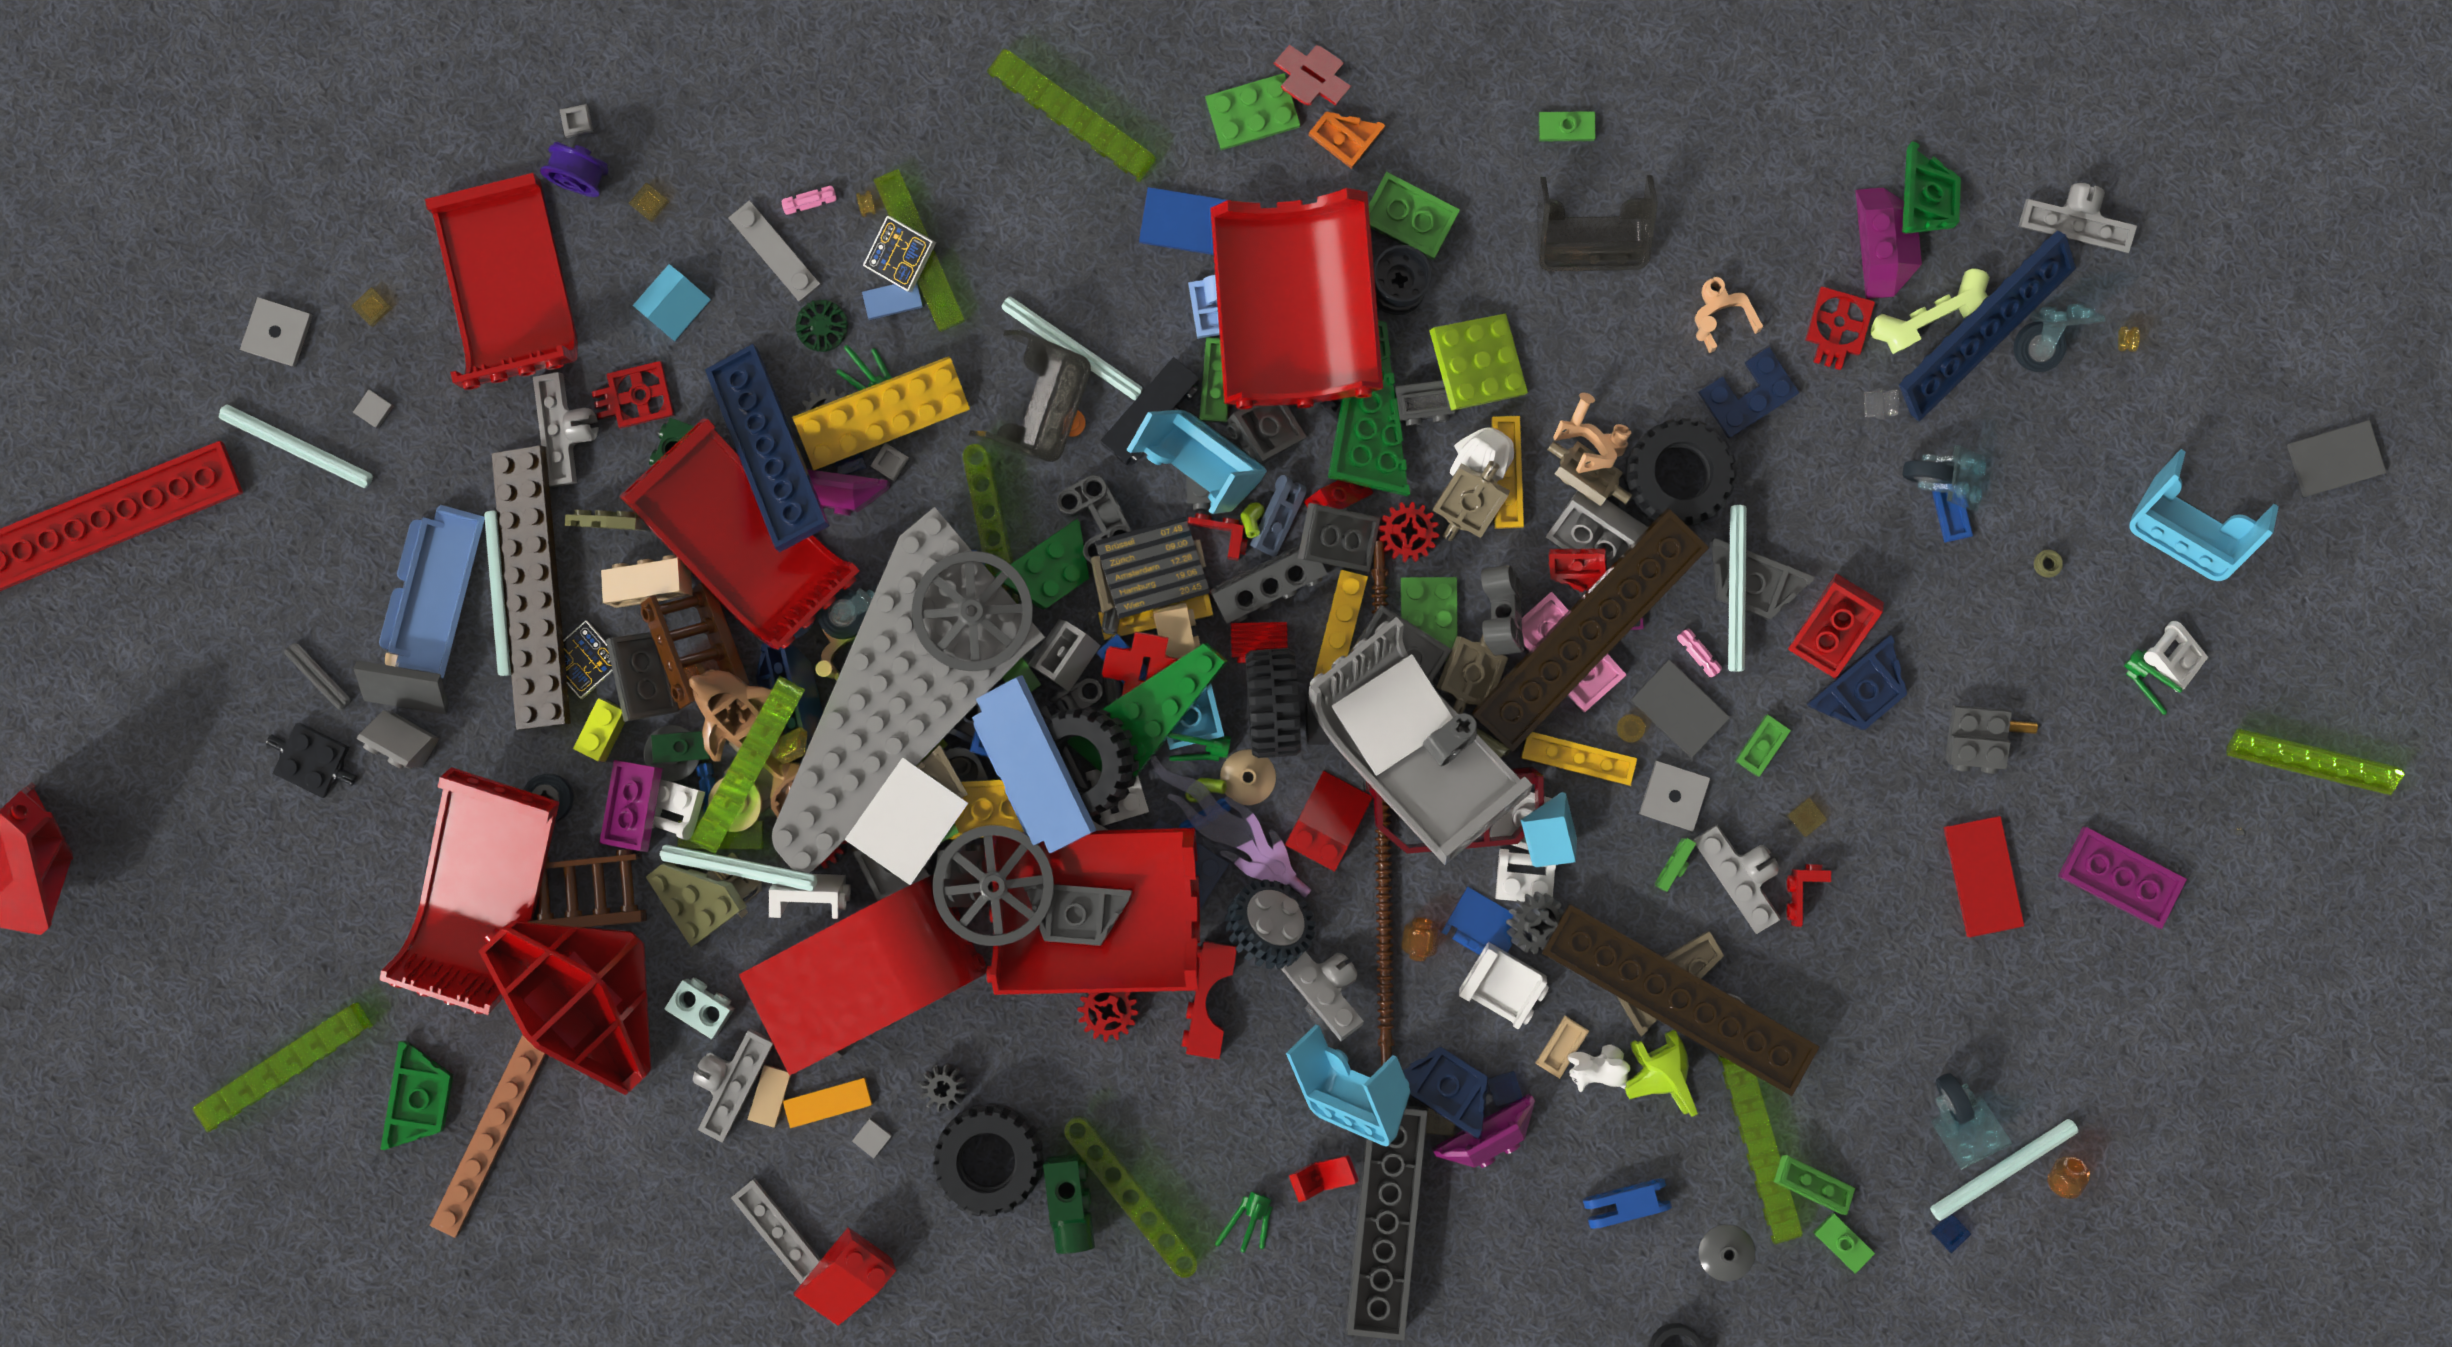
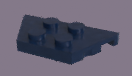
M1891 635L1885 637L1811 699L1807 706L1860 730L1867 729L1907 695L1905 683L1901 678L1900 662L1896 658L1893 643H1895L1894 638Z
M1442 1047L1430 1052L1427 1057L1409 1064L1410 1067L1403 1070L1404 1076L1409 1082L1410 1096L1474 1138L1481 1139L1489 1080L1487 1076Z

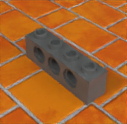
M1300 545L1209 590L1227 624L1230 622L1239 623L1248 617V613L1256 609L1258 612L1271 607L1273 605L1272 601L1280 597L1287 599L1297 593L1296 589L1304 585L1311 587L1320 583L1323 580L1322 577L1327 575L1323 564L1298 559ZM1292 566H1300L1301 572L1299 576L1289 578L1288 570ZM1268 578H1274L1276 580L1275 587L1269 591L1263 590V582ZM1241 591H1250L1251 597L1249 601L1245 603L1238 602L1237 597Z

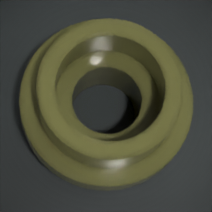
M2041 551L2034 559V569L2042 577H2054L2062 570L2063 561L2056 551ZM2045 559L2051 560L2052 567L2050 569L2044 567L2043 562Z

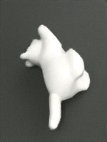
M1613 1045L1603 1046L1601 1055L1597 1057L1584 1052H1573L1568 1055V1060L1575 1064L1570 1070L1569 1075L1578 1085L1580 1092H1583L1586 1085L1593 1082L1625 1089L1626 1082L1628 1081V1072L1631 1068L1623 1060L1624 1053L1621 1049Z

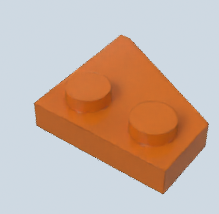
M1326 111L1311 129L1309 136L1349 168L1353 169L1384 130L1385 125L1381 122L1376 124L1361 121L1360 118L1352 116L1342 117L1337 113Z

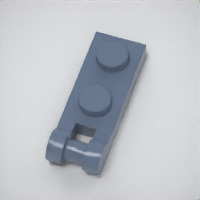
M1281 475L1276 480V490L1258 526L1260 534L1254 537L1250 543V546L1272 557L1277 556L1306 495V487L1298 482L1293 483L1292 479L1285 475Z

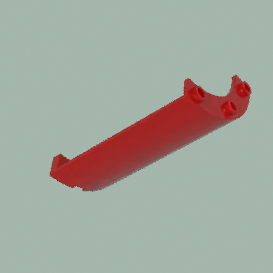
M1344 188L1330 194L1318 196L1316 203L1303 205L1302 200L1277 202V208H1261L1260 203L1231 200L1211 207L1224 404L1236 405L1237 409H1250L1253 406L1297 404L1298 408H1310L1316 402L1354 396L1356 398L1371 397L1372 392L1383 389L1368 192Z
M1195 828L1096 830L1052 853H1049L1044 841L1038 844L1050 863L1053 884L1133 891V894L1102 946L1044 941L1039 925L1022 939L1005 945L993 946L992 964L987 966L986 975L987 982L992 983L994 995L1198 991L1200 958L1197 957L1198 943H1200L1199 875H1196L1195 861H1198ZM993 835L996 871L999 872L1021 843L1008 837ZM1028 849L1007 875L1006 880L1042 875L1038 861ZM992 881L993 891H996L999 888V884L996 881ZM1023 887L1007 889L1010 894L1032 910L1029 897ZM999 899L1003 934L1019 928L1029 920L1005 900ZM990 906V921L993 922L992 908Z

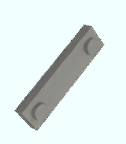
M750 200L728 217L800 303L821 286Z
M754 1178L732 1196L731 1199L799 1283L802 1284L821 1259Z

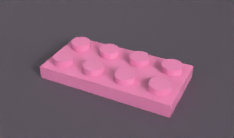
M1550 592L1522 617L1524 647L1529 652L1569 611L1553 592ZM1607 654L1568 696L1583 712H1586L1622 680L1626 674Z

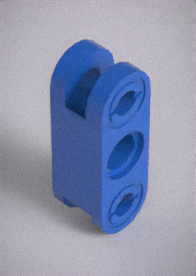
M1655 1179L1650 1182L1647 1181L1584 1198L1585 1209H1594L1611 1204H1616L1617 1208L1614 1211L1589 1217V1227L1602 1228L1671 1209V1201H1657L1655 1191L1666 1186L1665 1179Z

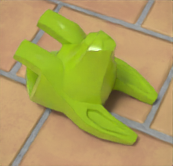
M1676 1030L1666 1032L1667 1044L1650 1053H1647L1642 1041L1637 1042L1634 1040L1630 1042L1631 1049L1643 1069L1626 1082L1625 1091L1627 1097L1633 1099L1650 1094L1671 1093L1684 1115L1688 1113L1691 1117L1697 1115L1696 1107L1686 1084L1689 1068L1688 1055L1684 1043Z

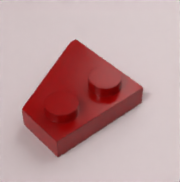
M1550 549V579L1561 584H1569L1573 589L1580 592L1588 591L1607 572L1606 549Z

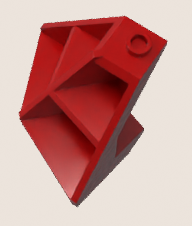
M31 782L0 809V928L42 935L52 925L51 921L70 862L73 860V853L52 813L47 812L34 789L36 785Z
M511 921L501 930L496 927L484 938L487 944L479 950V953L520 1031L537 1050L624 1095H627L646 1077L651 1070L645 946L633 932Z

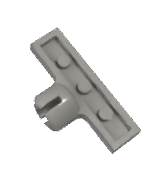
M2076 183L2071 186L2067 202L2063 207L2026 199L2018 227L2053 235L2058 230L2066 234L2067 239L2129 253L2137 225L2101 216L2100 208L2105 194L2104 189L2096 185L2090 187V184Z
M557 372L533 377L541 446L546 447L549 486L558 487L577 483L573 453L574 445L595 440L599 433V427L591 428L588 424L597 423L598 419L594 411L589 408L569 410L563 373Z
M1718 824L1693 839V842L1696 843L1697 848L1756 934L1780 920L1781 917L1761 889V885L1777 875L1779 871V865L1775 858L1763 863L1770 858L1769 854L1771 852L1767 847L1759 845L1746 854L1739 855Z
M1305 951L1296 962L1288 967L1285 965L1281 970L1337 1038L1342 1041L1360 1028L1364 1022L1341 994L1345 988L1356 981L1357 971L1352 962L1347 965L1345 964L1348 958L1342 953H1336L1325 962L1317 964Z
M750 1028L732 1061H726L712 1053H708L701 1059L698 1064V1071L694 1072L693 1082L710 1091L713 1095V1100L698 1128L699 1131L722 1143L725 1141L774 1045L770 1038Z

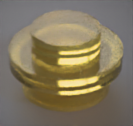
M1625 715L1617 723V734L1623 741L1636 742L1644 735V722L1636 715Z

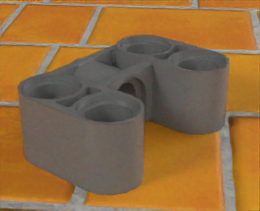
M1089 476L1059 493L1057 505L1064 515L1075 516L1089 509L1102 532L1089 539L1084 545L1083 553L1089 563H1091L1089 549L1096 545L1095 541L1112 537L1120 531L1125 533L1131 532L1117 500L1112 496L1101 477ZM1090 484H1100L1102 486L1101 494L1095 497L1090 496L1087 493V488ZM1074 496L1077 498L1078 503L1074 509L1067 510L1063 507V500L1066 497Z
M1511 565L1483 568L1481 571L1482 587L1491 602V619L1484 620L1482 625L1484 641L1495 656L1523 652L1522 585L1520 578ZM1511 612L1509 617H1503L1504 614Z

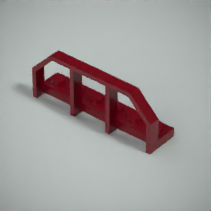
M1534 767L1510 768L1520 780L1525 776L1531 784H1535V810L1544 804L1543 775ZM1368 783L1369 792L1374 797L1375 826L1407 854L1432 852L1424 843L1405 844L1383 825L1382 801L1385 800ZM1522 824L1511 836L1490 837L1489 828L1481 835V838H1477L1465 849L1518 844L1525 837Z

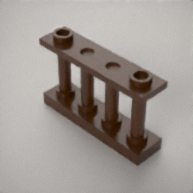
M702 582L692 588L693 596L659 605L656 595H653L640 604L642 607V618L648 623L671 685L672 698L678 703L679 709L685 708L695 701L693 689L690 687L683 669L685 667L714 659L717 661L720 671L730 672L743 680L747 685L750 684L719 601ZM692 607L698 610L701 618L700 623L669 631L663 615ZM702 633L707 635L711 645L710 649L682 657L678 656L674 641Z
M631 849L616 850V856L559 862H550L549 857H547L538 897L539 914L537 915V920L528 922L592 927L647 921L646 909L638 910V905H635L631 860L642 859V855L633 854ZM620 861L623 906H621V912L610 913V907L607 908L603 863ZM592 864L595 909H593V915L582 916V910H579L575 866ZM564 867L567 912H565V917L554 918V913H551L547 868Z

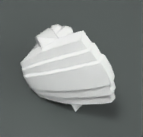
M1492 427L1483 428L1472 433L1454 445L1458 456L1451 467L1450 474L1453 476L1461 463L1476 472L1483 473L1488 462L1494 461L1493 467L1495 463L1500 466L1492 478L1497 483L1503 479L1509 465L1513 461L1514 445L1512 440L1501 431Z

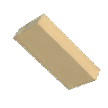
M1564 1015L1535 1063L1560 1079L1570 1063L1568 1055L1577 1052L1589 1030Z
M766 1064L763 1066L747 1120L776 1127L791 1075L789 1076L786 1070Z

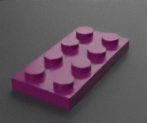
M2082 827L2058 875L2059 878L2158 929L2163 928L2187 880L2088 827Z

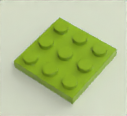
M1506 313L1438 326L1429 330L1451 411L1515 398L1528 393Z

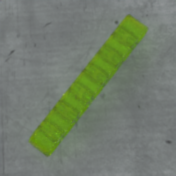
M1003 48L988 68L987 73L992 78L996 76L1003 81V86L1015 94L1017 92L1025 97L1024 101L1035 109H1042L1047 113L1046 116L1059 126L1063 124L1069 129L1070 134L1083 142L1085 140L1092 145L1091 149L1104 158L1106 156L1114 161L1113 164L1126 174L1129 172L1134 175L1137 182L1142 181L1157 160L1151 152L1010 51Z
M971 444L964 449L963 463L982 552L995 555L1011 564L1013 563V557L990 453L983 446ZM975 452H982V462L973 465L971 463V456ZM981 479H988V489L984 492H978L976 489L977 482ZM989 505L994 506V516L990 519H984L982 516L983 509ZM994 532L1000 533V543L996 546H989L988 537ZM985 563V567L993 576L997 574L994 572V566ZM1012 589L1011 598L1016 604H1022L1020 596L1013 593L1014 590Z
M779 676L691 837V842L714 854L717 852L803 695L804 688Z
M356 1002L195 1105L192 1110L206 1133L218 1128V1124L228 1121L241 1113V1109L248 1105L252 1106L264 1098V1094L273 1089L275 1091L289 1082V1078L299 1075L312 1067V1063L324 1059L335 1052L338 1046L349 1043L361 1035V1031L372 1028L373 1024L359 1002Z
M1718 1056V1061H1722L1724 1072L1722 1074L1726 1088L1730 1089L1733 1098L1730 1101L1734 1115L1738 1116L1741 1125L1738 1126L1743 1144L1746 1143L1749 1152L1746 1154L1751 1171L1754 1170L1756 1181H1754L1759 1198H1762L1765 1208H1762L1767 1226L1770 1225L1772 1230L1771 1240L1776 1245L1802 1237V1230L1789 1189L1774 1182L1781 1158L1757 1077L1724 1057Z
M1083 1116L1070 1118L1064 1130L1070 1144L1172 1271L1182 1278L1192 1276L1197 1269V1256L1089 1120ZM1074 1123H1081L1084 1125L1086 1133L1080 1137L1074 1136L1070 1131V1126ZM1092 1145H1099L1103 1149L1104 1154L1100 1158H1092L1088 1153V1148ZM1110 1167L1118 1168L1121 1172L1120 1179L1115 1181L1108 1179L1106 1170ZM1128 1189H1133L1138 1192L1139 1199L1133 1203L1127 1202L1124 1199L1123 1193ZM1153 1212L1157 1217V1221L1152 1225L1145 1224L1141 1219L1143 1213ZM1163 1234H1170L1174 1237L1175 1243L1170 1247H1165L1160 1244L1159 1238ZM1180 1257H1189L1193 1262L1192 1266L1188 1269L1180 1268L1177 1264V1260Z

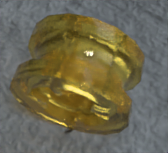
M866 190V193L863 195L860 192L856 193L862 217H866L867 213L875 215L876 209L870 190Z
M2122 326L2119 329V351H2125L2127 348L2130 352L2137 350L2140 340L2138 327H2131L2129 330L2128 327Z

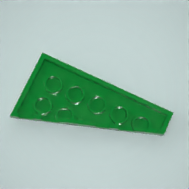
M1378 320L1383 389L1372 392V396L1367 398H1356L1354 396L1342 399L1327 478L1409 496L1410 488L1407 485V467L1401 443L1403 438L1398 403L1393 386L1395 384L1394 374L1391 372L1389 357L1391 353L1387 324L1384 321Z
M1203 643L1102 709L1111 713V719L1119 718L1123 722L1121 729L1123 731L1129 730L1133 736L1129 741L1131 746L1137 745L1138 753L1134 754V761H1139V770L1133 772L1134 776L1137 777L1228 662L1209 644ZM1074 736L1067 741L1068 744L1102 772L1101 755L1090 740L1082 736Z

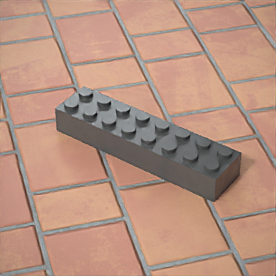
M1406 1105L1397 1137L1388 1146L1380 1145L1365 1138L1346 1321L1347 1335L1405 1340L1427 1119L1425 1107Z

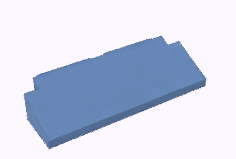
M440 505L436 509L434 520L423 517L421 520H413L410 523L397 571L398 578L405 581L404 586L392 591L379 639V645L387 650L386 653L398 655L395 667L438 673L442 679L444 678L485 520L484 516Z
M1023 675L977 698L976 700L982 712L972 717L975 730L996 774L1001 777L1006 795L1033 846L1044 841L1049 853H1052L1096 831L1093 821Z

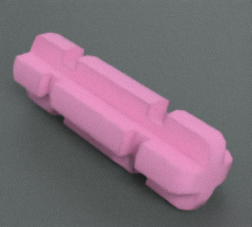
M833 186L821 188L822 191L819 192L816 189L798 194L795 199L792 196L784 198L782 200V207L785 214L797 213V209L804 211L822 205V202L826 204L835 202L837 198Z
M1689 628L1683 630L1677 636L1679 642L1683 646L1686 645L1688 647L1686 650L1700 666H1704L1703 670L1709 677L1717 675L1722 670V666L1717 660L1713 661L1712 654L1699 639H1695L1696 635Z

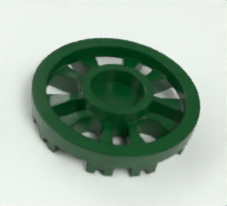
M816 300L807 303L806 306L801 308L795 327L798 338L807 348L817 352H827L837 348L844 341L848 331V321L843 310L835 303L827 300ZM824 305V311L821 314L817 313L816 306ZM830 307L834 308L830 316L828 317L826 314L829 311ZM809 309L815 313L813 318L807 313ZM840 314L843 321L833 323V317ZM803 317L810 319L808 325H801ZM833 326L843 328V331H834ZM811 329V332L802 335L801 331ZM834 334L839 338L832 345L828 340V335ZM812 335L817 337L814 346L807 342ZM820 337H824L825 347L820 346Z

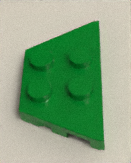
M1912 141L1906 151L1902 232L1915 233L1954 228L1959 223L1961 178L1952 170L1945 168L1942 162L1934 156L1930 160L1917 150L1920 145Z
M1075 519L1010 564L1026 583L1032 604L1042 610L1048 608L1089 579L1086 558L1083 553L1084 545L1081 527L1078 519ZM1002 571L998 572L993 577L996 578ZM1008 577L1003 584L1013 589V593L1020 596L1015 584Z
M405 1040L399 1041L381 1150L442 1132L445 1128L453 1074Z

